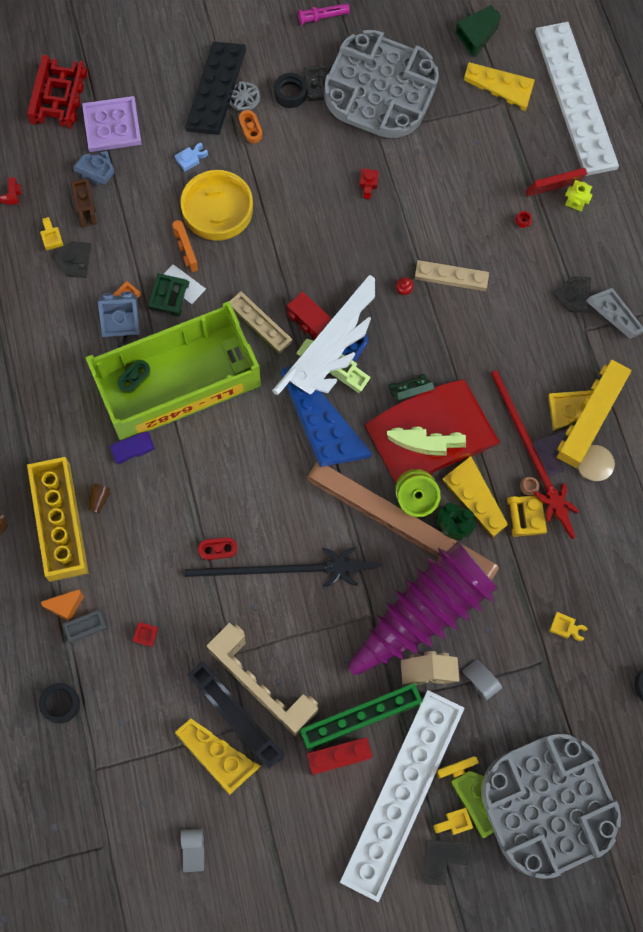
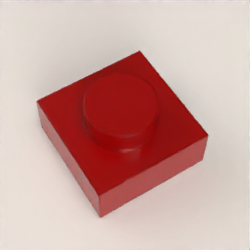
M138 622L133 642L153 648L159 628Z

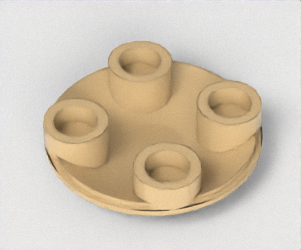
M591 445L578 466L579 474L582 478L591 481L605 480L614 470V458L606 448L599 445Z

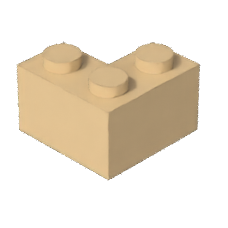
M436 651L424 652V656L413 654L409 655L408 659L401 660L402 684L404 685L413 683L415 685H422L428 683L448 684L460 682L458 658L449 656V653L436 654Z

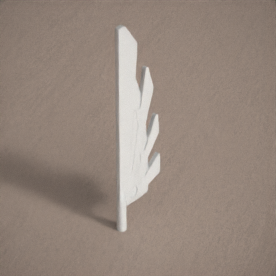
M369 275L275 386L272 390L274 394L279 395L289 382L309 394H312L315 390L329 393L336 384L337 379L324 378L330 371L349 366L355 356L354 352L340 359L339 357L346 347L358 341L366 334L371 317H368L357 327L356 324L360 312L375 298L374 277Z

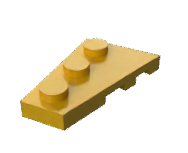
M594 390L549 394L548 401L553 431L576 422L577 420L574 419L579 409L583 411L585 407L582 404L587 394L592 395Z

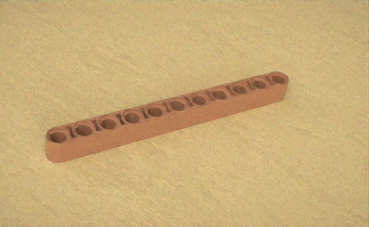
M318 461L306 477L315 486L438 558L440 557L438 547L447 551L454 545L453 542H457L420 519L408 515L401 508L329 466L320 467ZM462 545L493 580L499 567L492 561Z

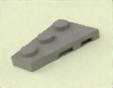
M613 288L590 296L586 300L628 338L632 339L643 333V326Z

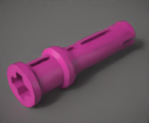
M349 4L319 9L312 7L309 10L303 11L299 9L300 25L312 21L316 23L319 19L350 14Z

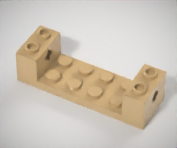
M229 622L206 646L209 653L296 737L300 733V729L304 728L318 714V703L310 695L306 697L303 694L285 712L286 707L278 699L274 701L271 698V692L263 684L259 686L256 683V677L249 670L246 672L242 670V664L234 655L246 644L244 631L237 624L233 626Z

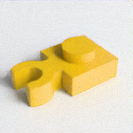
M556 612L549 632L566 639L571 634L575 640L583 641L584 637L579 636L578 630L586 632L588 628L584 625L576 626L574 625L576 619Z

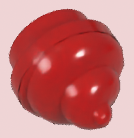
M402 277L396 282V290L401 295H408L414 289L413 281L407 277Z

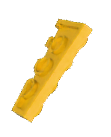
M470 62L464 76V81L482 90L486 89L492 95L500 96L506 99V102L509 104H516L521 107V110L526 112L535 79Z
M471 456L442 479V482L462 505L474 513V518L492 538L507 527L508 524Z
M189 719L175 732L177 737L229 796L261 767L256 762L248 759L240 751L238 752L229 746L225 741L220 740L193 719Z

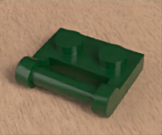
M157 273L148 308L179 317L182 312L181 305L185 291L189 288L190 282L186 279ZM174 285H177L179 289L174 306H169Z
M420 374L417 378L401 383H391L388 385L391 395L398 400L434 390L433 382L427 379L425 374Z

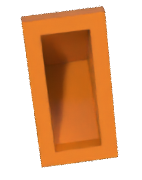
M79 589L42 601L41 605L46 610L71 621L84 595Z

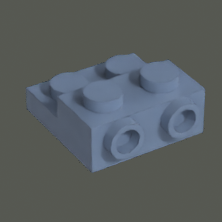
M130 291L122 292L120 296H113V293L102 294V297L98 299L102 337L140 335L137 295H132Z

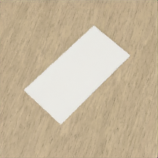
M174 264L164 273V275L186 279L190 282L189 288L185 291L184 299L191 304L206 290V288ZM174 285L173 290L178 293L179 286Z

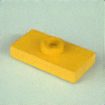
M475 756L437 770V778L441 779L453 774L454 778L465 774L464 769L475 766L479 762Z

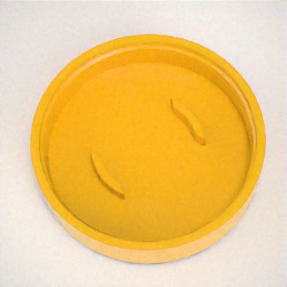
M210 170L198 174L187 183L182 192L181 210L183 219L193 233L204 239L220 241L233 238L240 234L251 221L253 215L251 190L242 178L229 171Z

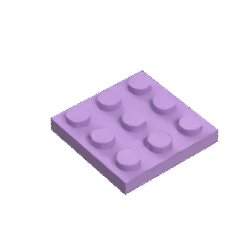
M134 96L82 103L89 152L142 145Z

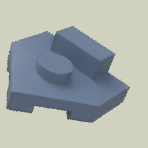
M108 151L92 156L90 154L82 155L74 165V171L82 174V179L88 178L89 182L96 186L100 183L106 184L114 174V168Z

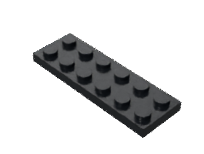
M212 43L185 126L187 132L220 135L246 52L245 44Z

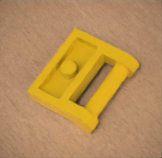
M513 496L507 498V504L510 505L513 525L511 531L513 537L547 533L543 503L536 496ZM521 504L525 522L524 529L520 526L517 506Z

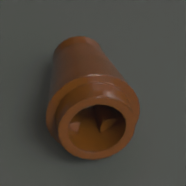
M95 484L94 488L91 489L88 510L100 514L110 495V488Z

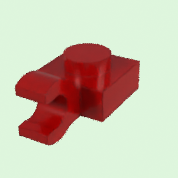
M361 169L359 187L364 188L363 199H370L371 190L377 189L379 170Z

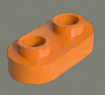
M251 110L241 112L239 123L246 140L250 143L260 142L262 139V129L256 114Z

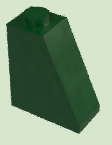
M490 5L457 22L455 33L473 57L478 55L498 29L501 19L500 13Z

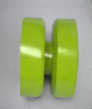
M411 469L403 473L396 482V498L402 510L408 515L424 517L431 514L438 507L441 499L440 489L433 476L427 471Z

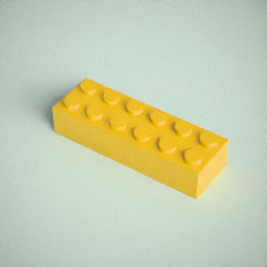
M66 457L27 464L45 577L51 582L89 574L69 461Z

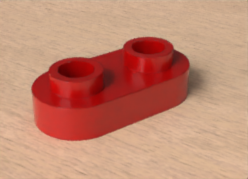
M228 537L204 540L198 546L200 557L207 561L232 558L238 550L235 540ZM226 546L231 547V550L229 552H226L224 550ZM207 548L212 549L210 554L205 553Z

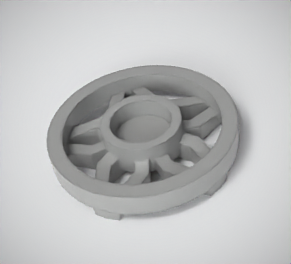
M244 81L236 84L231 99L235 100V103L233 104L230 100L229 105L239 112L255 108L260 101V93L257 86ZM257 93V97L254 101L253 96Z

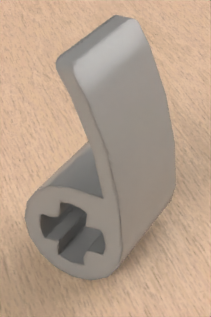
M477 659L462 670V673L475 685L476 691L485 701L502 689L495 676Z
M203 828L181 830L183 872L204 871Z

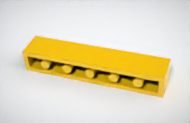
M611 360L608 365L604 364L599 373L602 377L600 380L596 379L591 389L594 391L592 395L587 394L582 404L585 407L583 411L579 409L574 419L577 421L574 426L570 425L565 433L568 437L566 441L562 440L557 448L559 454L556 458L576 469L578 468L629 377L631 369L614 360Z

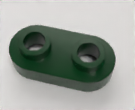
M144 360L135 361L118 378L119 389L124 393L134 392L149 377L151 372L149 364ZM144 369V372L140 374L138 373V370ZM130 382L131 385L129 387H126L125 383Z

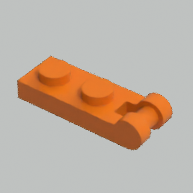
M176 220L172 226L174 236L180 239L177 241L179 249L185 253V256H183L186 267H190L191 272L198 271L197 260L184 225L181 221Z

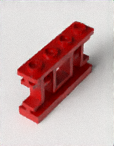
M42 55L27 111L30 124L37 125L38 121L44 124L46 116L59 118L60 126L64 127V125H67L68 129H72L73 123L77 119L76 109L80 107V93L84 91L83 81L87 78V68H85L83 61H79V64L73 61L72 68L58 67L57 59L53 58V60H50L48 55ZM52 72V75H57L59 78H50V73ZM66 77L75 78L74 85L71 80H65ZM52 88L66 89L65 97L51 96ZM43 101L45 104L51 105V108L42 107ZM58 107H68L67 113H65V110L58 109Z

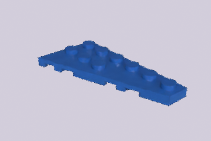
M292 367L282 368L280 372L282 377H284ZM291 382L286 385L320 467L366 459L372 456L373 453L321 391L315 390L312 394H309Z

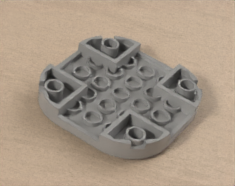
M364 30L362 34L350 35L340 46L338 56L325 80V103L330 112L345 123L386 138L403 137L415 131L421 124L437 86L439 77L438 67L432 61L433 57L423 48L416 45L415 49L385 38L383 32Z
M567 734L545 736L499 756L485 772L481 786V797L485 812L503 855L515 869L525 875L544 879L560 876V873L593 858L603 856L616 841L615 837L618 828L621 826L619 805L612 798L597 763L600 761L598 756L583 740L580 741Z

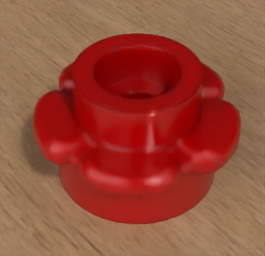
M521 211L517 214L514 221L520 228H526V226L529 227L532 224V217L529 212Z

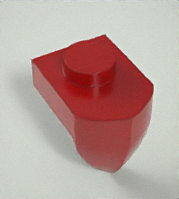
M15 177L8 178V194L0 196V203L6 205L20 204L19 195H22L21 184L17 183Z

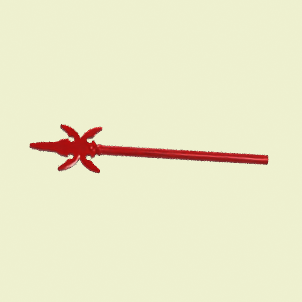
M495 370L491 372V376L547 492L546 496L538 491H535L534 495L541 502L548 504L546 509L547 522L551 520L552 509H554V515L561 521L569 537L574 539L575 534L568 518V510L575 514L579 513V511L572 503L564 500L567 494L565 483L562 484L560 492L554 489V486L551 484L498 371Z

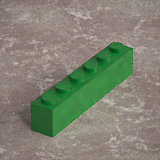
M415 683L304 727L300 729V733L306 749L309 751L422 704V699Z

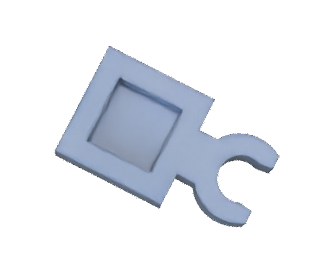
M202 143L197 144L194 150L188 147L175 155V160L184 172L199 164V158L202 159L208 156L207 150L199 151L203 149Z

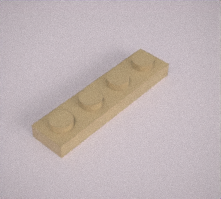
M418 260L414 280L486 291L489 272Z
M242 291L230 300L234 312L277 353L280 354L292 343V338Z

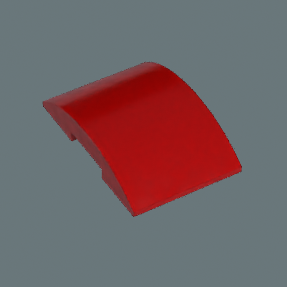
M465 379L435 387L434 390L411 397L365 424V428L395 485L398 478L411 469H421L427 471L432 476L434 472L464 458L468 459L470 456H475L500 444ZM412 427H422V429H426L427 437L435 433L442 434V436H450L451 433L457 432L466 435V447L447 448V456L417 453L390 441L387 431H392V428L411 430Z

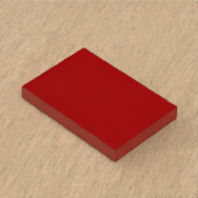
M581 168L536 180L526 190L527 197L574 185L575 180L580 181L587 175L586 168Z

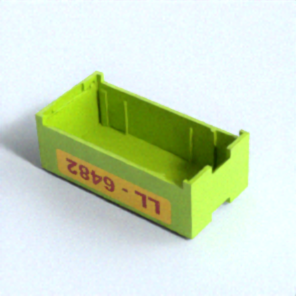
M230 301L223 303L222 308L97 357H93V355L85 357L120 441L143 432H149L261 386L259 364L245 339ZM234 348H239L243 356L242 360L239 361ZM227 351H232L236 360L235 363H232ZM135 361H146L151 370L149 377L134 392H122L117 383L118 378ZM144 369L138 370V373L140 374L144 372ZM130 382L125 383L126 387H129L131 385Z

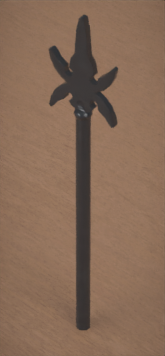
M356 547L345 550L340 558L332 550L322 548V551L327 553L330 558H334V562L329 560L327 563L185 569L184 574L185 577L327 571L328 574L334 572L335 576L331 577L323 585L324 587L334 584L339 576L348 584L357 586L358 583L352 580L350 576H346L345 572L352 574L359 570L380 567L381 564L358 562L354 559L345 561L344 558L349 557Z

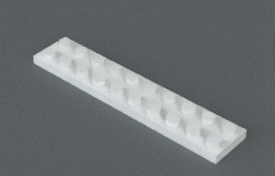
M569 22L536 28L535 34L581 168H586V176L617 170L619 164Z
M427 690L340 883L379 902L464 711V707Z

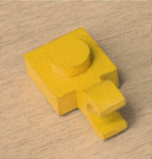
M49 217L42 219L45 230L40 233L46 251L64 246L58 227L53 228Z
M467 808L445 814L447 821L433 825L436 834L450 829L452 835L473 828Z

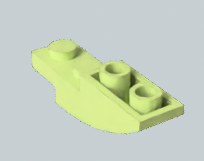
M306 339L296 354L301 357L313 343V340ZM353 360L348 367L329 372L359 394L371 378L356 367L357 363Z
M412 427L411 430L392 428V431H387L390 441L417 453L447 456V448L466 447V435L457 432L451 433L450 436H442V434L435 433L427 437L426 429H422V427Z

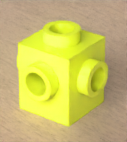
M575 180L573 187L570 185L565 195L568 196L565 205L582 212L585 203L589 205L593 194L590 193L592 186Z

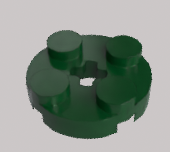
M447 503L440 509L436 517L437 526L440 525L442 528L441 532L445 536L455 540H462L463 537L468 538L475 528L474 513L453 503Z

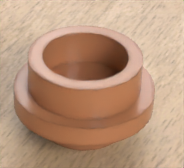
M526 477L520 483V490L527 496H533L534 492L539 490V482L533 477Z

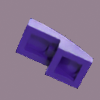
M149 432L131 436L110 446L115 462L118 464L134 456L140 457L155 449Z

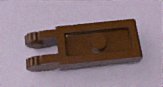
M88 178L70 182L82 228L86 227L84 214L88 213L91 214L90 218L93 225H97L96 210Z

